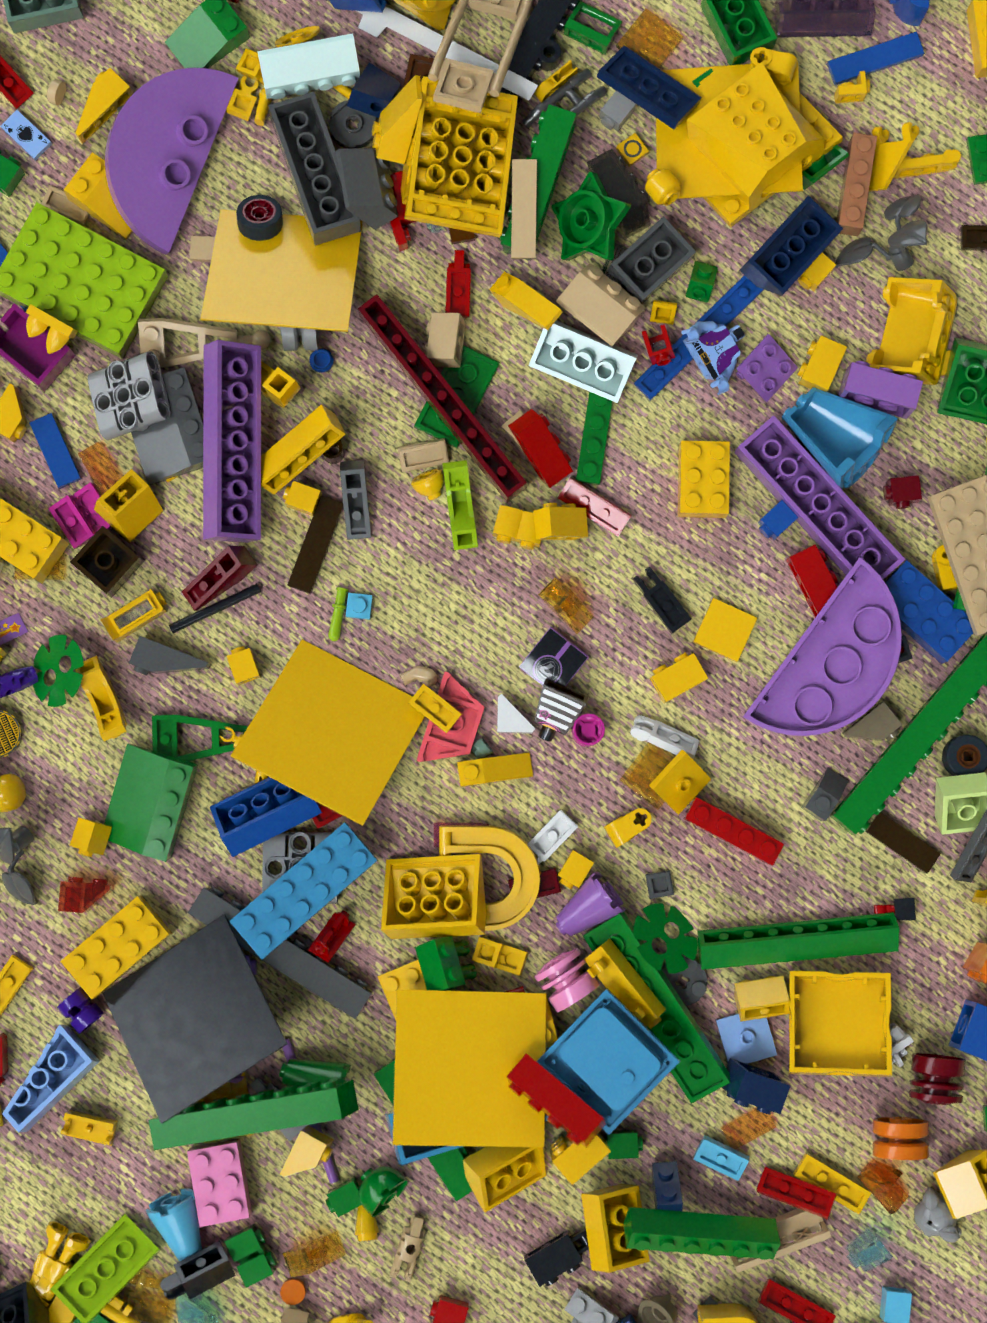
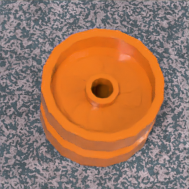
M897 1116L873 1119V1133L886 1137L873 1142V1156L893 1160H923L929 1158V1144L918 1140L929 1135V1121Z

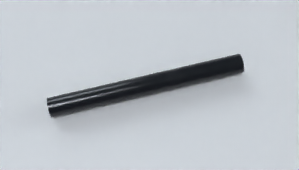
M254 584L170 624V630L172 633L178 632L260 593V588L258 584Z

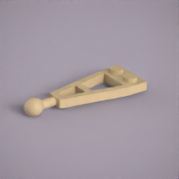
M166 318L138 319L140 353L153 352L158 358L160 368L204 359L206 335L230 338V342L259 345L261 350L268 348L271 343L269 333L264 330L256 331L253 335L237 336V330ZM164 328L198 333L199 350L166 357Z

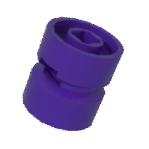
M82 987L74 991L57 1006V1009L65 1018H71L70 1025L78 1034L85 1031L104 1014L96 1003L90 1002V997Z

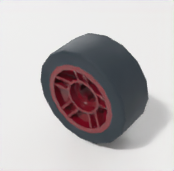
M254 195L242 200L238 205L236 211L237 225L243 236L251 240L263 241L275 237L281 231L283 225L281 205L274 198L266 195Z

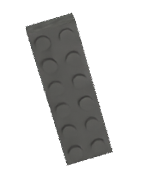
M311 92L268 105L270 120L314 245L360 232V219L345 208L336 151L315 93Z

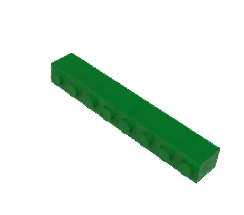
M894 913L697 931L698 956L702 970L899 951V925Z

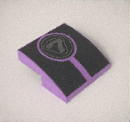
M551 626L519 668L542 686L545 679H548L566 687L589 656Z

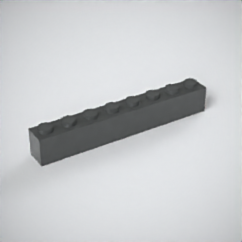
M211 886L210 889L203 887L188 914L209 925L222 915H225L229 922L245 906L234 899L229 902L223 898L224 893L214 886ZM229 922L240 947L261 959ZM296 938L294 941L285 940L266 958L261 959L354 1019L357 1018L372 994V991L368 990L370 987L368 983L359 978L356 981L349 978V972L339 965L335 968L327 964V961L306 950L308 946Z

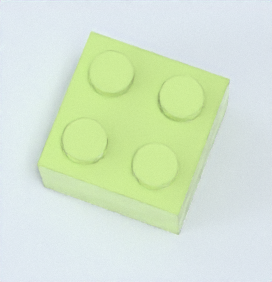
M986 773L936 778L935 818L941 834L975 831L987 809Z

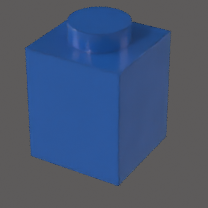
M781 500L758 522L760 525L759 530L766 538L769 539L771 537L775 540L797 520L798 516Z

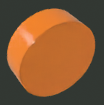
M297 1278L286 1280L280 1290L282 1300L288 1305L299 1304L306 1294L304 1283Z

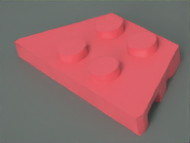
M444 672L437 695L462 715L447 734L429 720L418 753L417 762L469 755L484 706L460 685L449 672Z

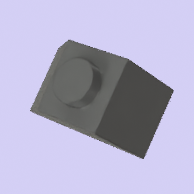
M827 767L801 808L818 820L826 821L839 802L848 780Z

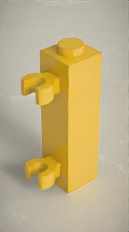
M610 938L584 959L590 967L587 970L592 978L597 976L603 985L645 1026L648 1025L651 1029L662 1020L660 1015L666 1010Z

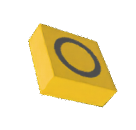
M636 133L616 146V150L629 167L649 154V150Z

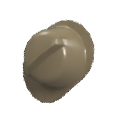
M667 1294L664 1297L657 1295L651 1299L641 1301L636 1323H675L678 1318V1311L671 1302V1295Z

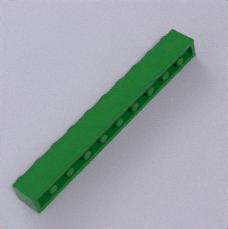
M987 632L983 634L831 813L830 817L851 835L862 834L869 827L870 823L868 820L872 815L875 814L877 816L886 806L883 802L889 795L894 797L902 787L900 782L905 777L908 779L917 770L916 763L920 759L925 760L931 754L933 743L936 740L940 742L949 731L946 728L950 723H956L963 716L964 712L962 709L966 704L971 705L980 695L977 691L983 685L987 686Z

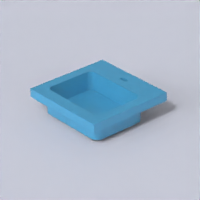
M608 989L584 1011L537 1061V1063L605 1119L606 1125L602 1129L608 1135L680 1062ZM579 1084H582L586 1088V1091H583L580 1088Z

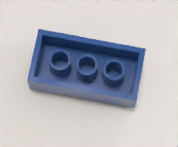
M908 560L901 563L885 581L897 606L901 628L939 663L948 662L973 634L967 614L962 610L953 609L954 602Z
M270 777L210 806L221 840L232 857L322 813L318 802Z

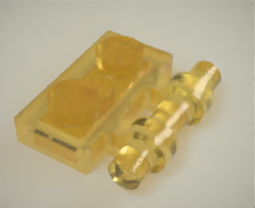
M139 1272L129 1282L136 1285L135 1291L125 1290L123 1300L126 1302L122 1310L125 1309L127 1304H130L134 1307L130 1316L136 1320L151 1323H170L175 1299H166L160 1287L161 1281L166 1277L158 1279L148 1277L146 1273ZM144 1287L158 1289V1294L143 1293Z

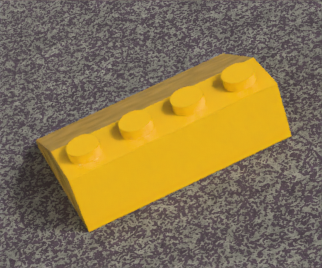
M481 854L386 859L381 931L390 939L485 935L486 902Z

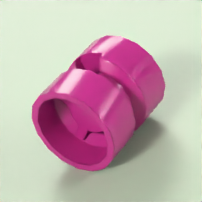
M595 714L581 715L572 725V737L581 746H594L604 736V723Z

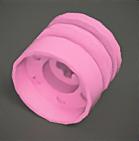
M578 948L563 952L544 964L542 969L534 976L537 982L548 977L549 980L541 986L542 990L554 986L555 991L548 999L556 1012H560L573 1005L600 985L596 976L592 978L587 971L584 973L579 972V969L586 963L584 959L575 963L572 961L581 954Z

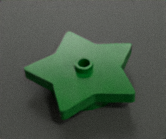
M589 172L578 191L571 194L566 200L551 206L558 219L559 230L563 237L562 260L570 261L590 252L603 259L612 261L614 259L615 229L631 208L629 203L608 197L598 174Z

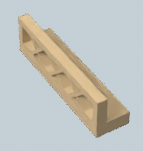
M798 1208L773 1218L776 1219L781 1243L774 1259L831 1238L823 1218ZM820 1229L822 1230V1231L817 1232V1233H815V1234H811V1233H813V1232H815V1231H818V1230H820ZM730 1256L737 1273L773 1260L749 1258L738 1262L744 1258Z

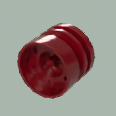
M913 1053L911 1070L922 1074V1078L910 1080L911 1085L919 1086L921 1089H911L909 1097L937 1105L962 1103L963 1096L952 1093V1090H964V1086L953 1082V1077L965 1076L966 1059L947 1055Z

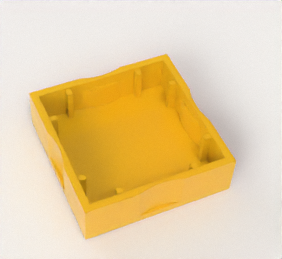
M789 971V1074L891 1077V973L854 972L850 974H832L824 971Z

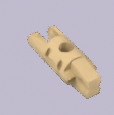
M412 1214L409 1226H404L389 1277L396 1278L401 1262L406 1261L408 1265L404 1273V1281L411 1282L425 1231H421L424 1222L422 1216ZM413 1245L411 1250H406V1247Z

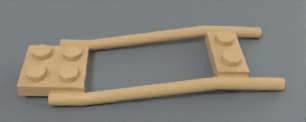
M533 0L458 1L428 75L431 81L439 80L434 92V102L481 113L487 93H490L493 97L499 96ZM467 5L473 10L513 20L517 18L496 73H494V70L448 58L444 60Z

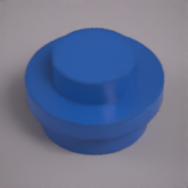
M322 348L313 351L309 358L311 368L319 373L329 371L334 362L332 354Z

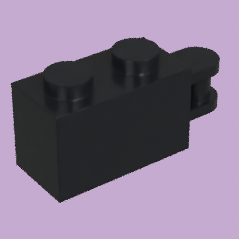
M586 1228L571 1236L566 1230L524 1255V1261L539 1287L544 1284L546 1287L559 1280L558 1276L566 1271L568 1274L572 1273L581 1266L579 1264L583 1261L581 1253L589 1249ZM580 1238L583 1245L577 1248L574 1241Z
M220 1241L174 1264L176 1273L164 1278L160 1283V1287L168 1300H173L187 1293L190 1300L236 1275Z

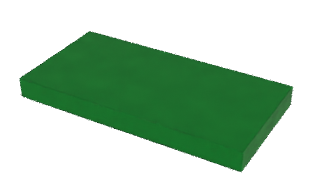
M463 345L460 368L444 367L441 375L474 415L500 363ZM426 401L414 428L436 439L445 438L446 444L457 449L460 444L459 441Z

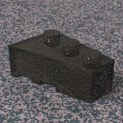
M610 149L588 161V171L598 174L608 197L631 204V208L621 221L622 234L625 239L649 227V197L644 189L640 190L637 186L638 181L632 172L628 173L626 170V163L622 156H617L613 149Z

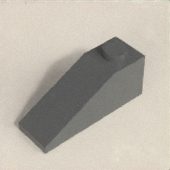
M365 460L340 462L347 540L371 538Z
M139 636L129 661L131 665L135 666L134 671L146 676L148 672L159 674L209 669L211 666L206 661Z

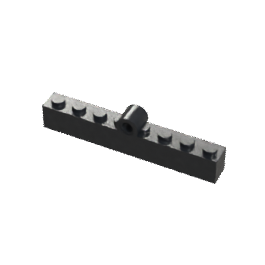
M539 0L524 26L508 70L531 82L534 81L531 77L535 70L538 72L541 69L545 71L555 70L559 66L561 58V48L556 42L555 36L558 31L562 32L568 20L566 18L568 13L574 11L580 0ZM551 54L552 57H546L545 55ZM502 87L500 91L501 93L518 96L516 109L517 111L522 102V99L519 95Z

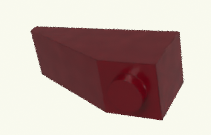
M228 546L182 593L193 610L197 611L243 580L258 564L245 546Z

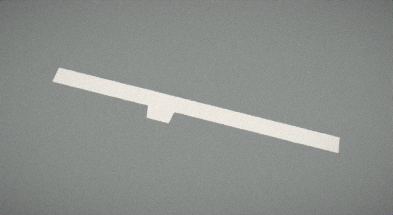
M386 6L383 13L357 11L363 14L358 28L375 37H378L388 27L436 53L444 37ZM454 41L451 42L445 57L494 70V73L497 72L499 67L493 61ZM510 70L507 71L502 85L503 88L528 101L538 86Z

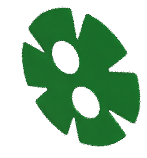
M67 635L50 637V652L42 644L34 658L33 667L42 671L37 673L38 682L33 684V688L41 702L44 701L50 691L48 706L59 707L66 704L65 689L73 698L82 682L83 675L73 671L84 666L82 652L73 639L65 650ZM67 655L71 659V667L69 671L64 673L59 668V662L63 656ZM48 669L54 670L56 674L55 682L51 686H47L44 683V674Z
M663 903L646 906L643 908V911L650 922L637 916L633 928L634 939L647 941L637 947L639 953L649 965L659 971L662 968L664 959L668 973L674 974L686 970L689 966L681 954L694 961L698 948L696 937L684 936V934L694 929L693 926L673 906L670 907L667 917ZM668 922L675 923L679 928V936L675 939L668 937L665 933L664 928ZM654 938H661L665 941L667 950L664 954H657L653 950L652 941Z

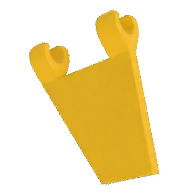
M911 122L904 123L902 125L903 140L887 143L886 141L890 135L889 130H882L881 126L873 128L872 136H877L869 192L887 190L912 143L918 136L919 126H912Z

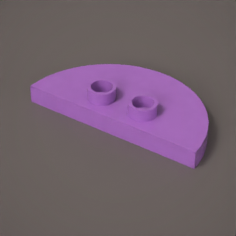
M185 68L159 75L134 92L123 105L111 126L105 150V171L113 202L131 230L146 244L165 255L170 252L238 81V77L207 68Z
M859 557L743 716L744 718L776 733L795 736L818 735L834 731L854 722L869 711L883 696L894 677L900 658L902 644L901 621L894 598L880 575L861 557Z

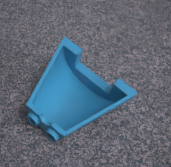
M814 387L807 394L803 393L798 398L796 406L787 408L782 415V420L787 423L833 481L841 488H849L866 473L880 453L878 451L882 448L883 442H888L898 420L893 415Z

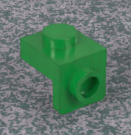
M695 261L685 296L708 303L718 267Z

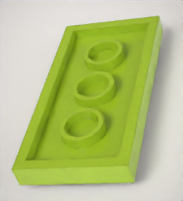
M124 1214L51 1288V1291L82 1323H90L158 1254L160 1249Z

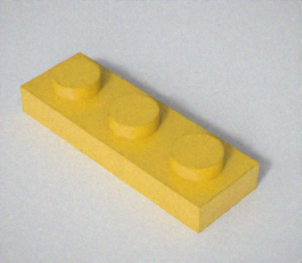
M806 1152L793 1173L794 1176L804 1182L836 1193L835 1201L857 1214L861 1213L871 1195V1192Z

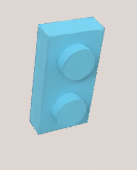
M704 1135L694 1153L693 1160L739 1181L749 1162V1156Z

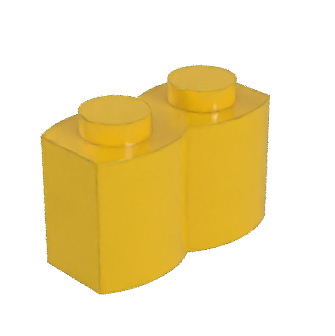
M499 506L492 536L497 537L496 541L505 544L515 541L520 543V547L529 550L539 547L541 540H536L534 513L509 506Z

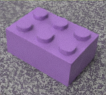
M856 361V363L852 362L844 372L838 396L881 412L907 419L917 407L923 381L917 380V377L911 374L898 375L893 373L892 369L885 367L876 369L870 367V364L867 362Z

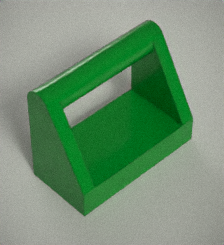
M580 0L564 26V35L606 55L623 21ZM580 12L613 27L608 36L577 22L576 20Z

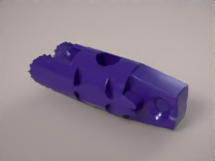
M34 667L20 668L1 674L0 698L22 691L37 683L38 676Z

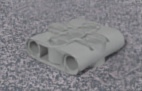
M148 351L124 361H113L108 367L88 375V385L100 434L104 439L111 440L133 431H144L152 424L169 419L171 412L160 364L153 352Z
M283 832L263 842L262 893L291 869L296 862L313 850V835H315L316 847L333 832ZM287 835H289V857H287ZM299 836H303L307 840V846L304 850H298L295 847V840ZM273 861H279L282 864V871L278 875H274L270 871V864ZM338 896L328 904H337Z

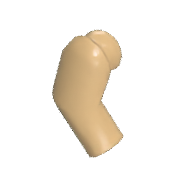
M416 666L400 675L405 686L417 679L424 681L427 686H433L437 683L435 671L422 666Z

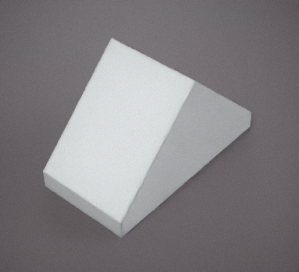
M502 694L499 695L497 733L532 734L535 728Z

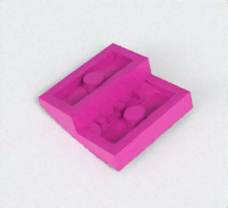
M91 482L73 495L65 496L48 508L74 549L86 544L102 526L107 530L112 528L94 510L96 501L101 495Z

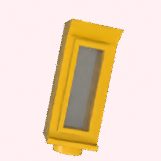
M149 589L143 595L100 620L111 638L118 643L166 613L167 611L164 606L167 602L160 592L155 593L152 589Z

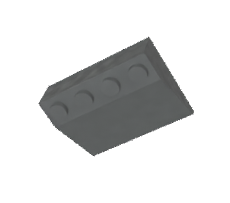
M185 368L162 374L171 412L169 419L152 424L144 431L131 432L149 486L203 468V417Z

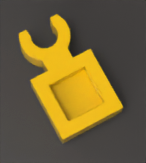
M244 75L239 84L240 90L234 88L226 113L248 122L257 99L253 94L257 91L259 82L255 81L252 87H248L245 84L247 76Z

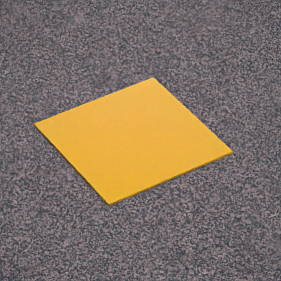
M797 61L791 83L788 85L775 84L800 113ZM750 64L661 70L702 97L699 105L675 130L656 118L657 169H669L679 181L681 188L678 199L740 195L733 185L688 139L687 119L747 74L750 70ZM712 68L713 72L701 80L698 87L692 83L694 79ZM802 161L794 169L787 171L776 183L765 188L762 194L803 191Z
M220 209L200 320L348 332L362 220H360V232L314 245L305 216L282 214L283 225L281 231L269 240L257 241L243 236L239 231L237 210Z
M302 639L230 757L363 826L425 716L408 703L413 696Z
M397 989L393 1145L544 1147L545 1113L542 1110L538 1113L527 1103L529 1099L523 1094L520 1097L517 1096L508 1087L510 1083L506 1076L526 1053L536 1062L545 1053L546 993Z

